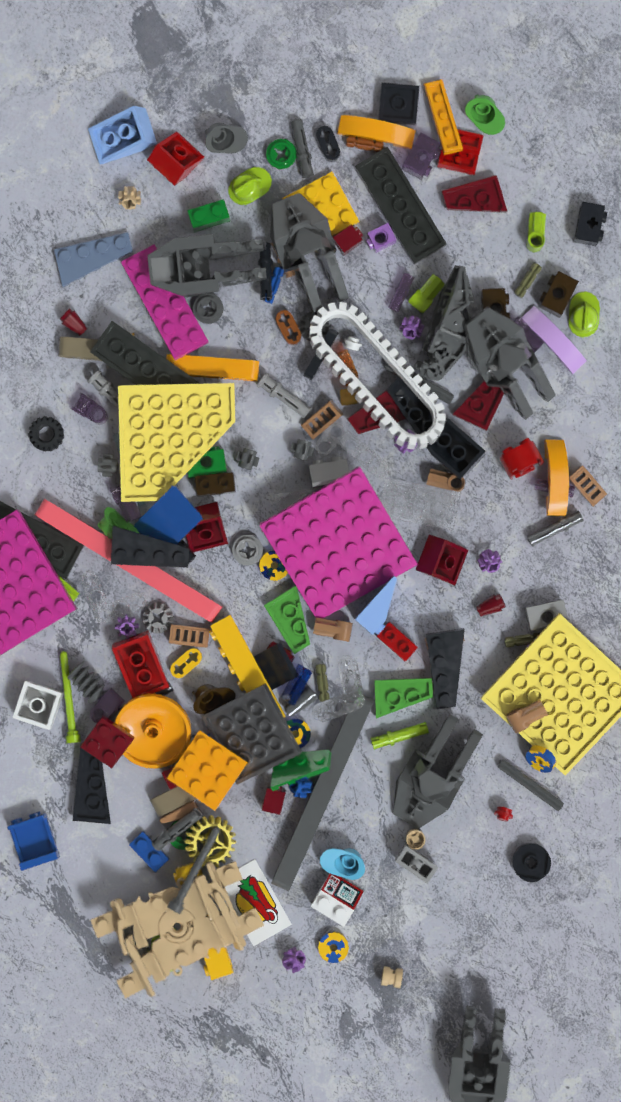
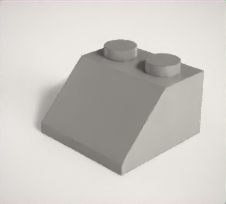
M340 456L331 458V462L324 463L323 460L312 461V465H309L312 488H322L348 473L347 459H343Z

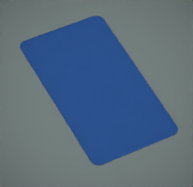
M172 486L134 524V527L140 534L177 544L202 520V516L176 486Z

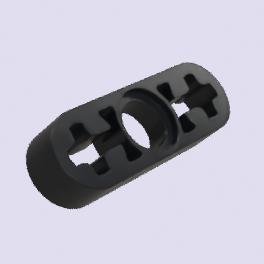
M332 328L329 329L324 338L330 348L339 332ZM315 353L303 376L312 381L326 355L319 359Z

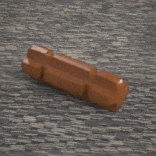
M348 136L346 141L347 147L354 148L356 146L357 149L374 150V152L381 151L384 145L381 141L373 142L371 139L360 137L356 139L354 136Z

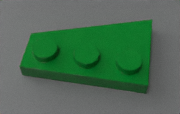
M330 750L303 751L299 755L274 766L270 787L272 791L278 790L280 786L285 784H294L296 780L301 778H310L329 771L331 763Z

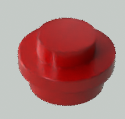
M497 807V811H494V815L500 821L508 822V819H513L512 810L509 808Z

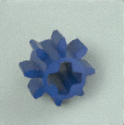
M304 777L296 780V783L289 785V789L294 793V797L307 798V794H310L313 790V782L309 778Z

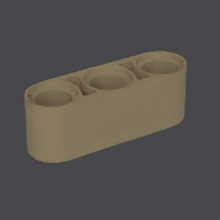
M60 337L58 356L102 361L90 353L99 339Z
M177 786L150 799L157 816L160 817L196 798Z

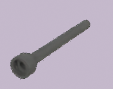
M218 827L212 829L177 897L172 901L170 900L167 908L180 915L184 909L183 901L220 832Z

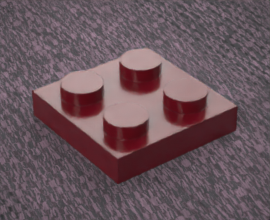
M103 715L80 747L110 768H113L134 740V736Z

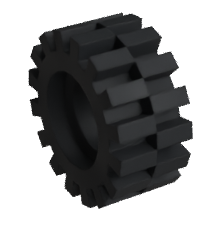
M39 417L29 427V440L35 448L41 451L51 452L59 448L58 446L63 443L64 429L52 417ZM50 427L53 430L54 436L50 441H42L40 439L39 432L42 428Z

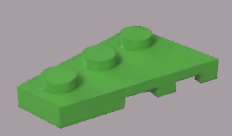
M432 678L374 680L376 719L433 698Z

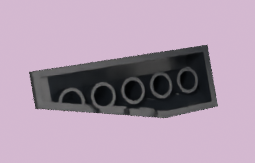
M398 377L386 391L416 434H422L432 426V415L406 383ZM447 417L440 437L438 436L432 445L428 442L426 447L435 459L460 480L479 463L486 452Z

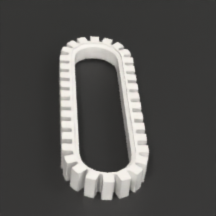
M334 302L327 305V310L324 307L320 308L317 316L314 315L309 330L310 344L312 349L317 348L316 355L319 359L326 355L324 364L327 368L334 364L331 372L335 377L342 373L339 380L342 385L345 386L350 382L347 390L351 395L358 391L355 399L359 404L366 400L363 405L365 411L368 413L374 409L371 417L375 422L382 418L379 426L383 431L388 426L390 427L387 435L390 439L397 435L396 444L402 447L405 441H407V449L413 450L416 443H418L419 449L426 448L428 442L432 445L438 436L440 437L446 421V414H443L445 408L442 402L435 405L439 398L435 392L430 396L427 395L431 388L426 383L420 387L423 379L418 374L412 378L415 370L411 366L404 369L407 361L403 357L396 360L399 352L395 348L388 351L391 343L387 339L380 342L383 334L379 330L373 334L375 325L371 321L364 325L367 316L363 312L356 316L357 307L351 305L349 310H346L347 303L340 302L337 309ZM333 318H343L357 328L428 408L433 421L428 431L414 435L407 433L398 425L325 342L321 330L327 321Z

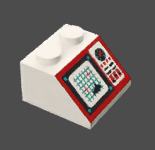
M329 873L313 899L311 907L344 927L364 891L344 878Z

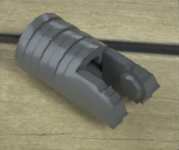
M307 685L286 704L285 712L289 716H294L302 709L305 710L318 697Z

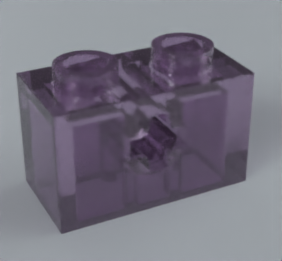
M420 133L402 166V170L420 180L424 176L428 177L433 168L430 166L433 159L437 161L442 151L439 149L441 143ZM425 154L426 159H423V161H421L420 156Z

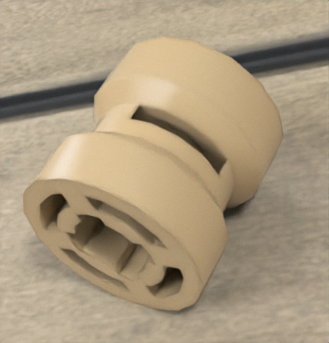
M416 828L409 830L405 837L408 846L415 850L422 848L426 841L423 832Z
M384 966L381 985L388 986L392 984L394 988H400L403 969L397 968L393 970L388 966Z

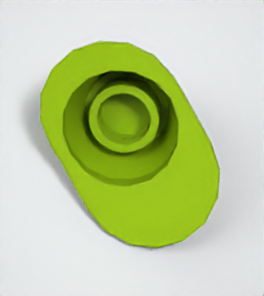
M253 167L244 171L231 181L229 185L230 198L239 205H248L270 190L272 185L270 174L261 167Z
M586 291L579 292L574 295L569 305V328L576 336H591L598 329L599 301L592 293Z

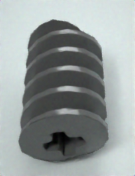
M82 661L70 672L68 680L75 678L73 686L80 684L78 691L85 690L83 697L90 696L87 701L90 704L101 698L108 690L102 691L105 685H97L100 679H92L95 673L91 672L88 674L87 672L90 667L83 668L82 666L85 661Z

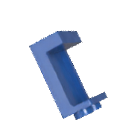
M39 811L30 814L29 819L22 820L21 817L12 820L11 825L7 826L11 832L20 860L19 866L21 871L60 857L46 813L41 814Z

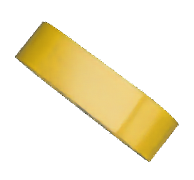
M195 648L186 651L171 665L170 672L172 676L182 678L202 661V653ZM190 652L193 654L198 653L197 662L194 660L189 664L186 662L190 658ZM185 663L186 666L182 669L184 673L182 675L180 673L175 674V665L181 666Z

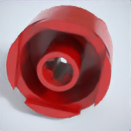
M529 438L519 442L520 445L515 448L510 446L502 451L503 454L500 455L499 460L510 480L513 479L514 475L516 478H519L535 470L534 465L537 463L539 466L544 463L534 441H530Z

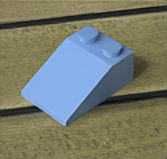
M132 106L88 129L99 164L101 165L144 151L157 144L146 108Z
M395 576L355 618L371 635L374 633L379 634L385 627L383 623L386 621L397 581Z

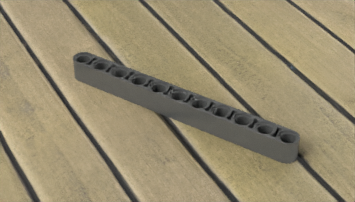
M359 692L356 693L330 750V770L319 775L271 884L289 892L372 708L374 699Z

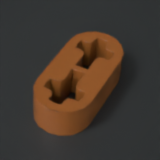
M287 310L278 312L276 323L285 341L289 345H297L301 340V332L292 314ZM283 314L285 317H290L288 319V327H286L284 322H279ZM289 329H291L294 334H298L296 336V341L287 338L290 336L288 331Z

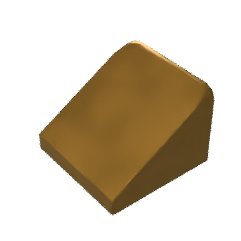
M341 389V405L359 404L355 399L358 391L351 395L347 389Z

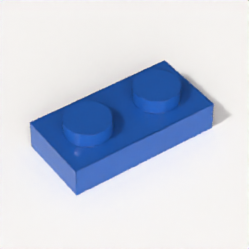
M143 831L129 846L156 873L170 858L162 850L157 851L152 845L153 840Z

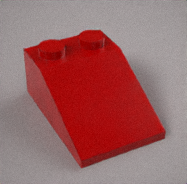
M149 630L112 644L113 653L132 699L144 694H153L169 687Z

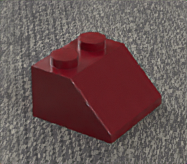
M218 502L194 507L201 514L202 520L186 535L190 550L194 553L228 544Z
M429 534L416 571L456 585L469 550Z

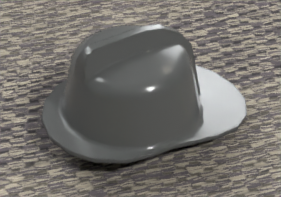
M218 122L205 130V146L213 153H237L248 142L246 131L239 126Z

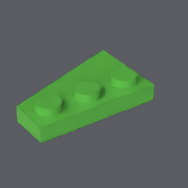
M294 586L265 604L264 607L293 654H296L309 646L310 640L298 589Z

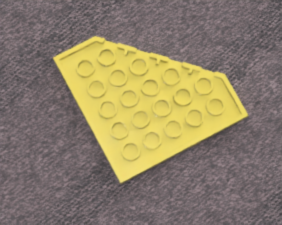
M235 383L118 386L121 502L158 501L172 486H175L235 423Z

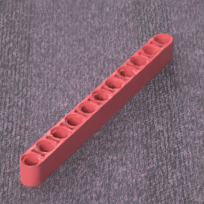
M46 499L42 501L34 514L35 516L111 561L112 539ZM117 565L211 623L214 622L222 609L221 605L156 566Z

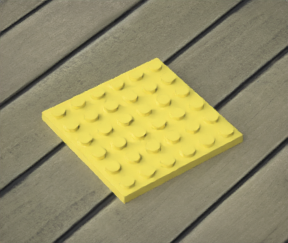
M559 613L480 698L509 725L510 723L506 717L509 712L517 708H524L541 700L548 715L531 723L527 729L519 732V734L532 746H542L552 752L556 758L555 767L566 776L621 717V669Z

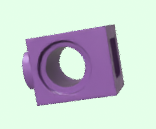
M386 223L368 232L366 243L370 250L374 249L375 253L395 244L397 239L389 223ZM383 235L385 241L378 243L375 241V236Z

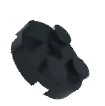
M526 843L519 846L514 852L512 867L516 875L522 880L537 882L549 873L551 858L541 845ZM530 857H534V861H537V864L533 865L532 868H529V864L526 863L527 860H530Z

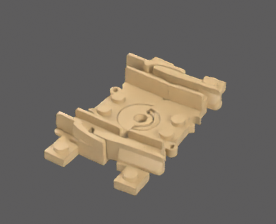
M236 861L216 869L213 862H207L206 866L212 881L207 883L205 875L196 876L183 901L184 909L181 915L167 908L170 900L172 901L177 897L183 886L179 882H185L184 878L177 880L178 888L171 886L157 893L148 892L150 899L147 902L141 901L140 896H138L136 901L124 905L120 898L114 899L110 903L113 911L90 919L97 938L116 931L124 955H127L129 952L134 960L130 963L133 972L116 980L125 999L144 988L149 996H156L148 979L150 975H152L155 983L165 980L170 975L171 970H173L174 975L180 976L183 971L181 965L188 966L203 957L209 959L208 950L210 948H215L217 953H220L222 947L226 948L233 943L236 950H243V947L246 946L243 936L264 926L256 908L237 916L225 887L243 880ZM208 894H210L211 897L215 900V902L217 903V905H218V907H219L220 910L217 909L215 903H214L213 900L209 897ZM175 923L181 924V928L179 930L174 929L173 926ZM133 925L136 944L132 934L127 936L124 942V928ZM160 935V938L152 942V949L140 956L137 948L147 947V939Z

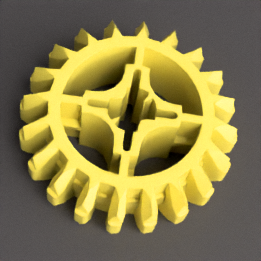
M210 815L207 820L205 816H202V823L198 820L195 822L196 827L190 826L192 832H186L190 839H185L184 842L190 845L186 846L185 850L191 851L188 856L190 858L194 857L193 862L195 863L199 855L196 845L197 840L202 842L204 846L205 840H207L212 829L218 827L223 832L224 843L220 842L217 836L215 840L217 844L214 843L201 867H204L207 862H213L216 867H219V861L223 864L226 863L224 857L231 858L228 852L235 851L231 844H236V840L231 838L235 837L236 834L230 832L233 827L231 825L227 826L228 821L223 820L221 822V817L217 816L214 820V816ZM212 827V829H209L208 833L204 835L200 834L204 829ZM217 848L221 849L217 854L209 856V854H212L213 850Z

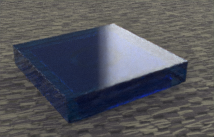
M299 663L296 667L299 676L288 682L281 695L282 699L293 706L297 703L312 675L311 670Z

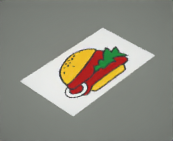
M254 859L239 868L243 880L225 887L237 916L256 908L264 926L247 934L253 946L292 925L257 861Z

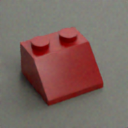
M176 131L156 145L147 161L175 186L194 170L204 159V156Z

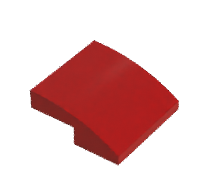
M457 129L463 150L444 155L441 149L437 167L475 175L484 135Z

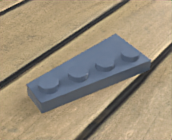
M129 233L54 249L62 287L64 288L89 273L97 271L103 266L132 253L133 249Z

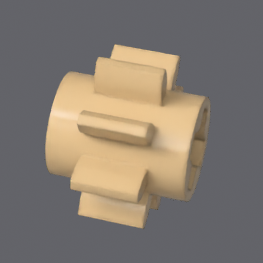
M124 186L123 191L118 192V204L122 205L125 209H135L136 204L141 205V191H137L134 186Z

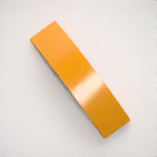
M341 115L337 134L386 142L396 147L412 150L416 130L377 119Z
M545 439V459L548 460L546 516H566L569 494V469L564 440Z

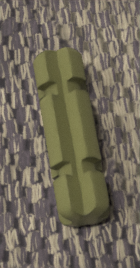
M532 264L529 269L530 271L526 273L520 282V286L515 290V295L520 298L524 297L527 292L526 289H529L537 277L536 274L538 275L542 269L539 264Z
M540 633L518 635L514 638L512 636L506 637L504 639L505 646L529 645Z
M325 664L316 665L320 702L330 700L329 693L327 692L329 689L327 675H325Z

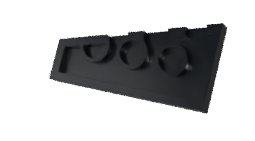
M115 525L112 526L111 564L188 568L189 547L136 533L135 531L126 530Z
M464 628L426 634L437 709L456 707Z
M80 747L72 821L111 824L103 763Z

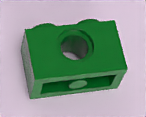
M220 446L211 447L188 471V477L195 478V476L227 473L224 449H220ZM202 458H211V465L203 467L201 465Z

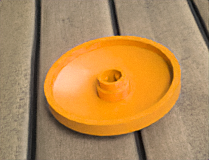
M144 694L131 699L121 708L115 724L134 736V740L123 755L129 761L141 767L151 769L167 767L182 757L190 743L192 731L187 713L176 701L164 695Z

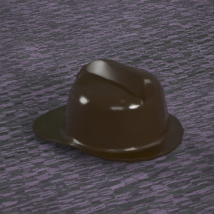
M204 684L197 690L192 691L194 699L193 710L197 714L209 713L236 699V694L230 688H216L211 684Z

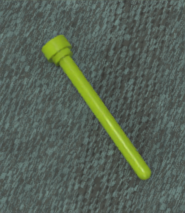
M62 651L60 653L68 723V732L65 740L66 744L81 742V735L76 731L71 682L68 680L70 674L67 652Z

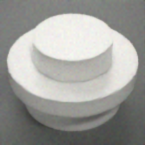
M354 336L344 338V347L351 350L359 351L362 343L359 342V338Z

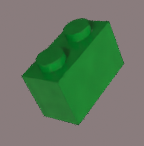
M224 199L187 210L194 233L231 222Z

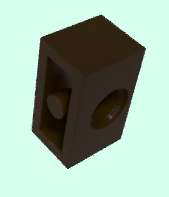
M560 271L557 272L556 276L552 274L547 283L550 286L548 291H543L539 302H541L539 308L560 318L579 281ZM554 289L562 292L561 298L553 296L552 292Z
M505 288L482 289V310L486 307L491 309V306L496 304L501 308L500 314L510 319V312H506V305H509V293H506Z
M233 472L195 476L198 497L236 493Z

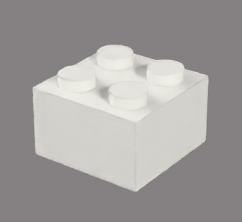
M28 680L24 681L13 718L51 730L64 692Z

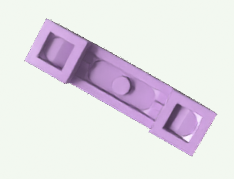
M535 306L520 319L532 333H535L572 374L587 361L558 327Z

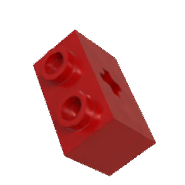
M390 622L376 635L404 662L418 648Z

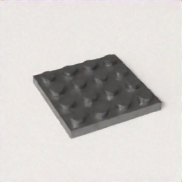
M267 684L201 716L214 740L248 762L235 781L237 785L302 753Z

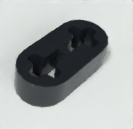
M321 126L316 132L318 144L324 158L328 162H335L340 157L339 145L332 129L328 126ZM322 131L329 133V142L326 143L324 137L320 138ZM329 145L333 151H337L335 152V157L327 155L329 153Z

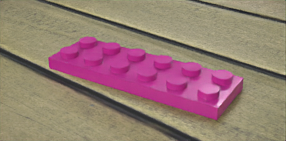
M155 244L121 261V264L176 361L209 342L184 296L150 284L147 255L157 250Z

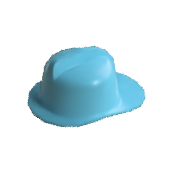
M327 849L320 857L322 868L333 875L356 880L365 873L363 859L355 849Z

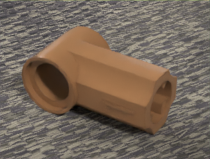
M430 469L426 485L459 493L465 487V480L462 478L461 487L455 489L451 486V481L458 479L454 474Z
M316 618L313 634L350 642L353 623Z
M538 700L524 708H517L509 712L506 717L514 733H519L527 729L531 723L548 714L541 700Z

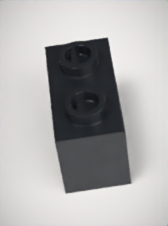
M588 202L581 203L574 243L597 246L599 242H602L604 230H601L602 223L606 222L607 218L604 205ZM589 221H593V228H590Z

